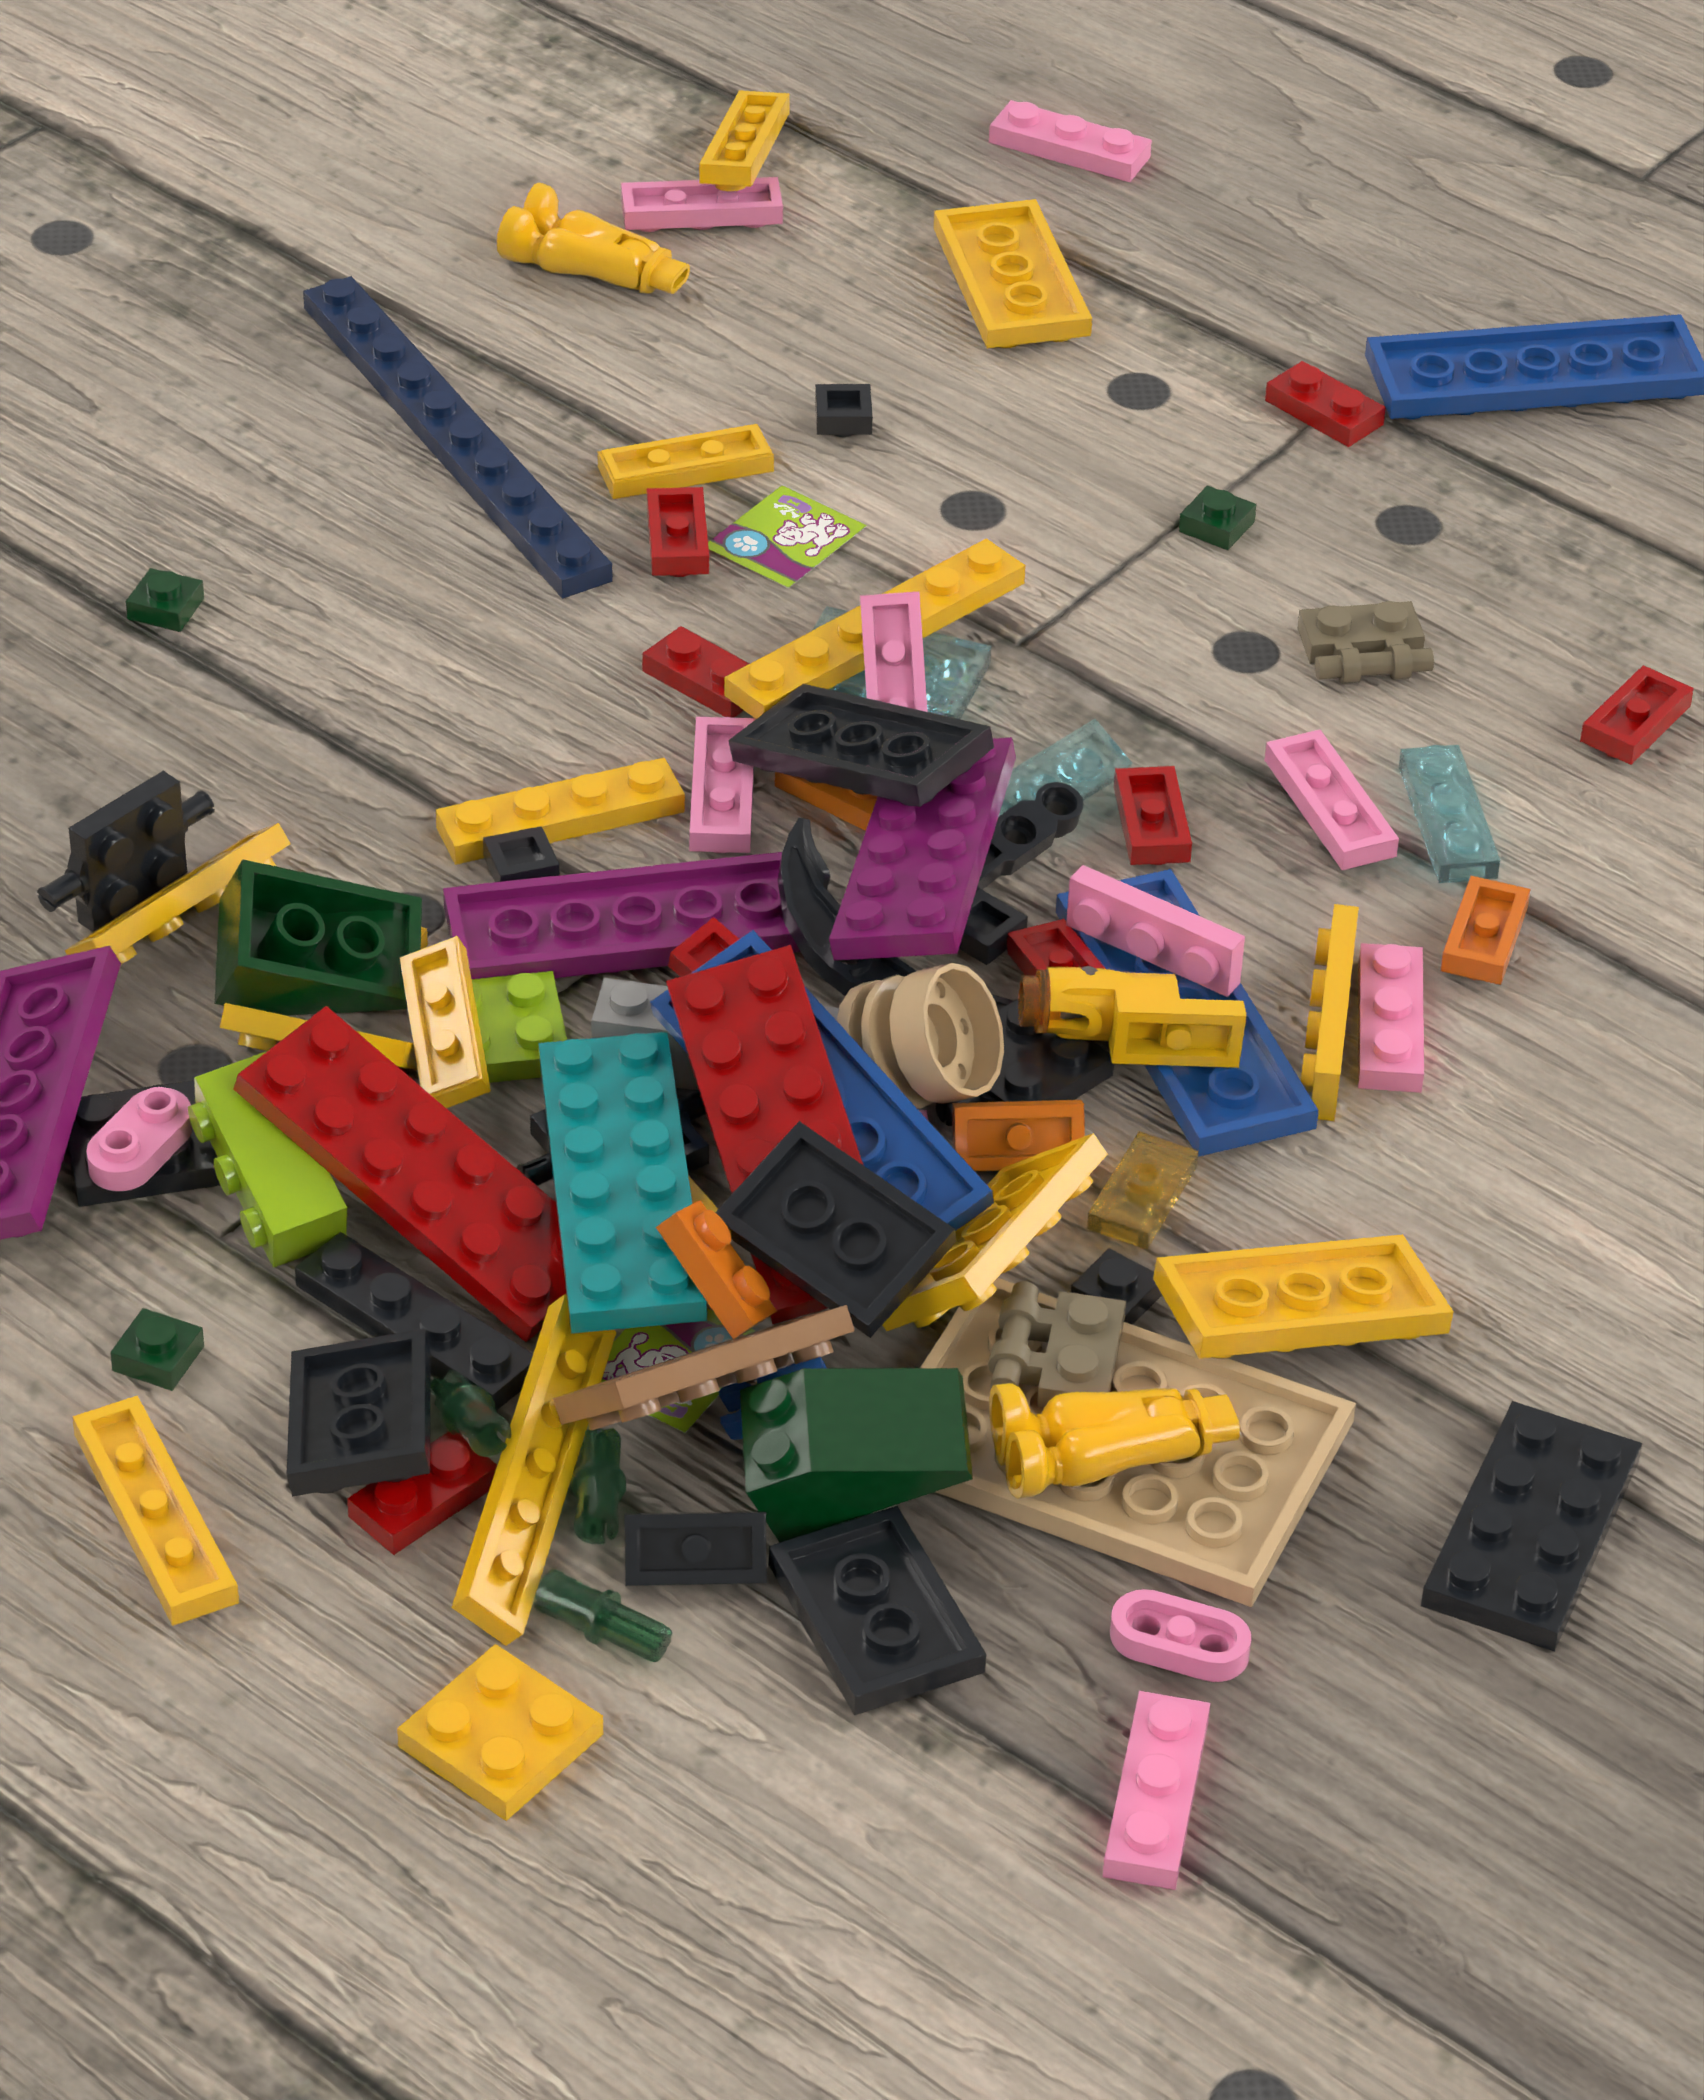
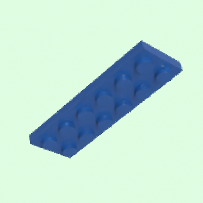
M1681 314L1367 337L1365 357L1390 419H1418L1422 416L1448 414L1471 415L1475 412L1501 410L1524 411L1528 408L1553 406L1577 407L1581 404L1606 402L1629 403L1634 400L1659 398L1682 399L1686 396L1704 395V361Z
M1171 869L1119 880L1200 916ZM1069 891L1057 894L1055 913L1059 920L1065 919L1067 921ZM1072 928L1106 969L1129 971L1131 973L1175 974ZM1175 974L1180 999L1244 1001L1247 1015L1239 1068L1144 1065L1197 1157L1316 1129L1318 1108L1241 982L1226 997Z
M752 930L692 973L771 951V949ZM805 987L863 1165L949 1224L955 1231L994 1204L993 1191ZM666 990L650 1001L653 1016L687 1052L669 992Z

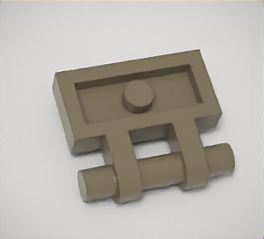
M1385 601L1379 604L1354 606L1331 605L1323 608L1299 610L1297 629L1309 663H1315V673L1318 680L1338 678L1341 684L1358 683L1361 676L1389 674L1392 680L1409 679L1412 676V672L1432 671L1434 668L1433 651L1431 648H1424L1425 635L1412 601Z
M1020 1281L1014 1284L1011 1297L1004 1300L1001 1306L998 1323L1003 1331L1001 1340L993 1345L988 1363L989 1370L993 1374L991 1388L993 1385L1013 1383L1016 1386H1019V1383L1039 1386L1038 1407H1045L1047 1402L1054 1396L1063 1393L1110 1392L1125 1320L1126 1301L1059 1291L1056 1309L1052 1310L1040 1308L1038 1305L1039 1290L1036 1285L1027 1281ZM1028 1340L1048 1343L1046 1353L1031 1351L1027 1346Z

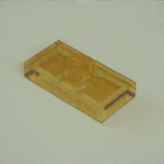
M1139 1131L1089 1210L1087 1229L1148 1249L1195 1172L1199 1151Z

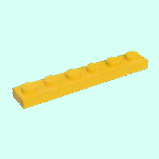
M986 538L882 594L919 591L922 638H925L1025 584L1026 565ZM861 605L726 676L724 696L757 719L802 684L830 689L864 671Z
M566 1294L548 1307L451 1607L505 1646L524 1634L588 1426L587 1419L561 1425L553 1398L601 1383L616 1336L615 1330L571 1334Z

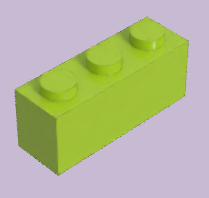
M265 1051L194 1077L195 1104L188 1106V1115L198 1140L201 1143L210 1141L218 1156L214 1158V1168L223 1191L227 1196L236 1193L244 1209L240 1211V1220L248 1242L254 1249L262 1246L272 1267L275 1268L314 1253L340 1232L346 1234L347 1206L330 1173L233 1090L238 1073L267 1052Z

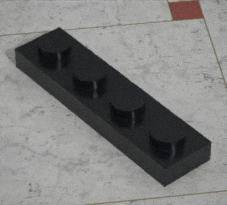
M338 1233L295 1267V1280L298 1288L374 1337L425 1329L431 1350V1374L491 1413H495L522 1390L533 1356L531 1352L346 1234Z

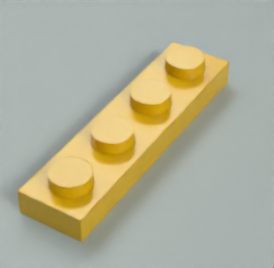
M739 90L699 163V183L715 184V187L722 191H739L745 187H752L790 113V93Z
M664 757L436 809V828L454 864L457 865L484 858L483 837L542 826L549 843L684 813L685 793Z
M279 823L250 833L64 951L67 955L111 946L122 965L137 955L133 944L148 935L150 941L155 942L183 926L184 923L179 915L194 906L197 912L200 913L218 904L226 885L231 880L242 859L276 866L271 856L291 843Z
M1334 904L1331 929H1318L1314 965L1327 966L1326 970L1314 969L1310 1006L1321 1007L1322 1011H1309L1305 1048L1317 1050V1055L1304 1053L1301 1082L1307 1092L1312 1093L1311 1099L1319 1110L1318 1120L1335 1122L1359 910L1357 906Z
M138 1395L72 1416L74 1435L171 1625L174 1626L239 1604L238 1584Z

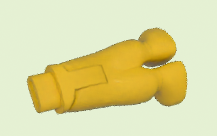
M540 182L534 184L530 189L524 203V208L510 207L500 223L497 234V252L501 258L517 263H535L547 272L591 276L617 286L640 290L639 293L646 294L652 293L656 289L674 294L687 281L690 273V265L672 259L670 249L660 247L656 242L610 224L591 213L576 209L560 218L558 216L559 200L556 191L551 186Z
M1013 1383L993 1385L990 1390L989 1415L994 1449L998 1463L1001 1466L1006 1465L1007 1486L1011 1495L1017 1499L1034 1497L1042 1493L1051 1484L1077 1487L1136 1466L1171 1462L1188 1457L1196 1458L1210 1454L1212 1445L1215 1443L1237 1441L1240 1437L1239 1421L1228 1395L1202 1397L1195 1388L1186 1389L1184 1398L1176 1388L1121 1392L1063 1393L1049 1400L1042 1414H1034L1030 1411L1023 1391Z

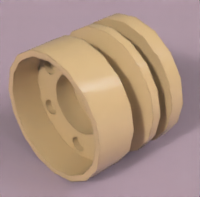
M948 963L918 970L905 977L895 975L882 981L865 982L851 988L839 1006L837 1022L917 1109H921L933 1102L944 1104L977 1097L989 1091L1000 1075L1004 1055L1002 1022L996 1002L983 979L968 966Z

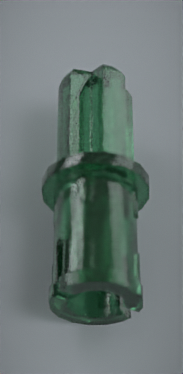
M449 1370L443 1379L434 1377L431 1381V1393L436 1397L434 1404L441 1411L442 1421L447 1430L453 1435L461 1434L471 1449L480 1456L490 1457L503 1451L507 1444L499 1438L497 1432L503 1437L510 1439L511 1427L507 1420L496 1412L495 1402L491 1395L480 1386L471 1385L458 1371Z
M588 1428L585 1431V1441L581 1446L580 1466L576 1468L572 1475L571 1489L575 1497H577L574 1531L578 1538L589 1544L600 1545L605 1543L606 1522V1535L610 1540H613L619 1532L618 1502L626 1492L627 1478L623 1470L620 1469L621 1436L614 1428L606 1430L599 1428L591 1431Z
M550 1570L543 1577L534 1598L537 1601L534 1603V1608L536 1611L556 1620L559 1619L584 1632L585 1639L592 1644H598L603 1638L646 1660L658 1662L664 1657L667 1647L671 1643L672 1630L669 1627L621 1604V1596L618 1592L609 1589L605 1592L593 1589L560 1570Z

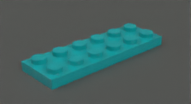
M668 1032L635 1033L624 1036L580 1040L569 1039L539 1043L540 1068L571 1334L707 1321V1301L656 1229L659 1224L674 1213L692 1204Z

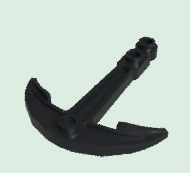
M1047 783L1039 788L1035 800H1021L1001 814L996 823L976 891L979 889L983 890L1000 876L1012 875L1051 847L1054 838H1060L1072 832L1078 825L1084 806L1080 793L1065 783ZM798 818L786 840L780 859L777 881L784 923L805 961L823 980L844 996L847 995L851 988L862 983L874 980L882 981L895 975L905 977L916 972L915 969L898 957L833 960L829 938L840 904L827 890L830 881V871L815 846L810 820ZM991 994L998 1010L1013 1002L1011 999Z

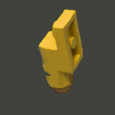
M1086 966L1082 969L1081 967H1047L1046 970L1038 969L1036 976L1021 975L1018 993L1019 1025L1034 1027L1035 1033H1051L1065 1039L1108 1041L1112 1064L1239 1068L1247 1017L1244 1001L1180 999L1175 974L1131 973L1129 971H1115Z

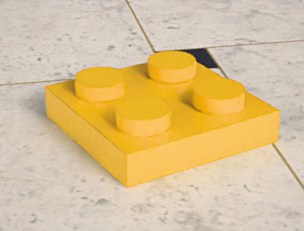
M494 1644L397 1728L398 1747L507 1821L603 1735V1715L497 1644Z

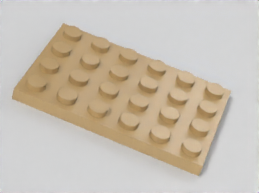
M997 1278L993 1282L997 1290L987 1301L969 1311H963L959 1306L920 1368H958L963 1376L973 1479L936 1491V1493L1252 1607L1353 1424L1356 1403L1229 1358L1211 1357L1199 1359L1193 1347L1189 1344L1124 1322L1110 1392L1176 1388L1184 1398L1186 1389L1195 1388L1202 1397L1226 1394L1239 1421V1440L1215 1443L1212 1445L1210 1454L1196 1458L1188 1457L1171 1462L1136 1466L1077 1487L1051 1484L1042 1493L1034 1497L1017 1499L1011 1495L1007 1486L1006 1465L1001 1466L998 1463L994 1449L989 1415V1396L993 1374L988 1366L992 1347L1002 1337L1003 1331L998 1323L1001 1306L1004 1300L1011 1297L1014 1283ZM1039 1292L1037 1303L1040 1308L1055 1310L1057 1298ZM1028 1340L1027 1346L1031 1351L1046 1353L1048 1343ZM1019 1383L1018 1387L1023 1391L1030 1411L1034 1414H1042L1044 1407L1037 1406L1039 1386Z

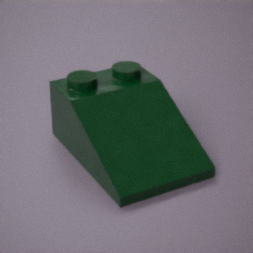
M242 859L219 899L214 1004L224 1006L225 1003L286 1016L316 1014L325 1006L329 1007L334 1013L408 1009L400 957L421 950L422 897Z
M803 1368L740 1390L746 1494L758 1511L766 1512V1523L779 1543L973 1479L963 1376L958 1368Z

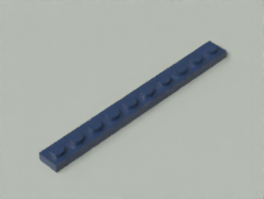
M352 276L343 279H332L323 285L303 291L304 309L562 599L613 582L612 562Z

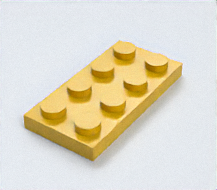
M1036 199L934 211L933 229L987 349L996 347L1013 348L1021 344L1045 341L1064 342L1071 338L1091 336L1092 316Z
M1089 1134L1002 1168L987 1184L993 1191L994 1204L955 1231L957 1242L882 1325L884 1329L890 1331L914 1322L917 1328H921L936 1321L948 1309L960 1306L963 1311H969L987 1301L997 1290L993 1282L999 1275L1016 1267L1029 1255L1026 1245L1034 1237L1048 1231L1061 1219L1058 1209L1065 1202L1079 1196L1093 1183L1090 1174L1108 1155L1095 1134Z
M1403 1234L1157 1257L1153 1276L1155 1284L1199 1359L1211 1357L1222 1359L1241 1354L1271 1351L1290 1352L1301 1348L1331 1345L1351 1346L1360 1342L1390 1339L1411 1340L1420 1336L1449 1334L1454 1313Z

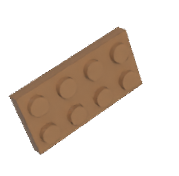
M844 1305L778 1323L739 1336L734 1340L730 1339L553 1398L561 1425L587 1419L591 1431L618 1422L623 1423L661 1411V1407L677 1402L683 1403L720 1391L719 1388L736 1382H746L777 1371V1368L792 1363L798 1364L834 1352L830 1339L854 1332L855 1330L848 1307Z

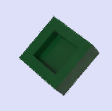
M1207 485L1180 513L1179 532L1229 550L1255 522L1257 504L1234 496L1228 491L1218 490Z
M150 568L126 600L127 619L181 632L204 600L203 580L178 575L171 571Z
M142 1308L110 1352L112 1371L173 1391L204 1348L203 1327Z

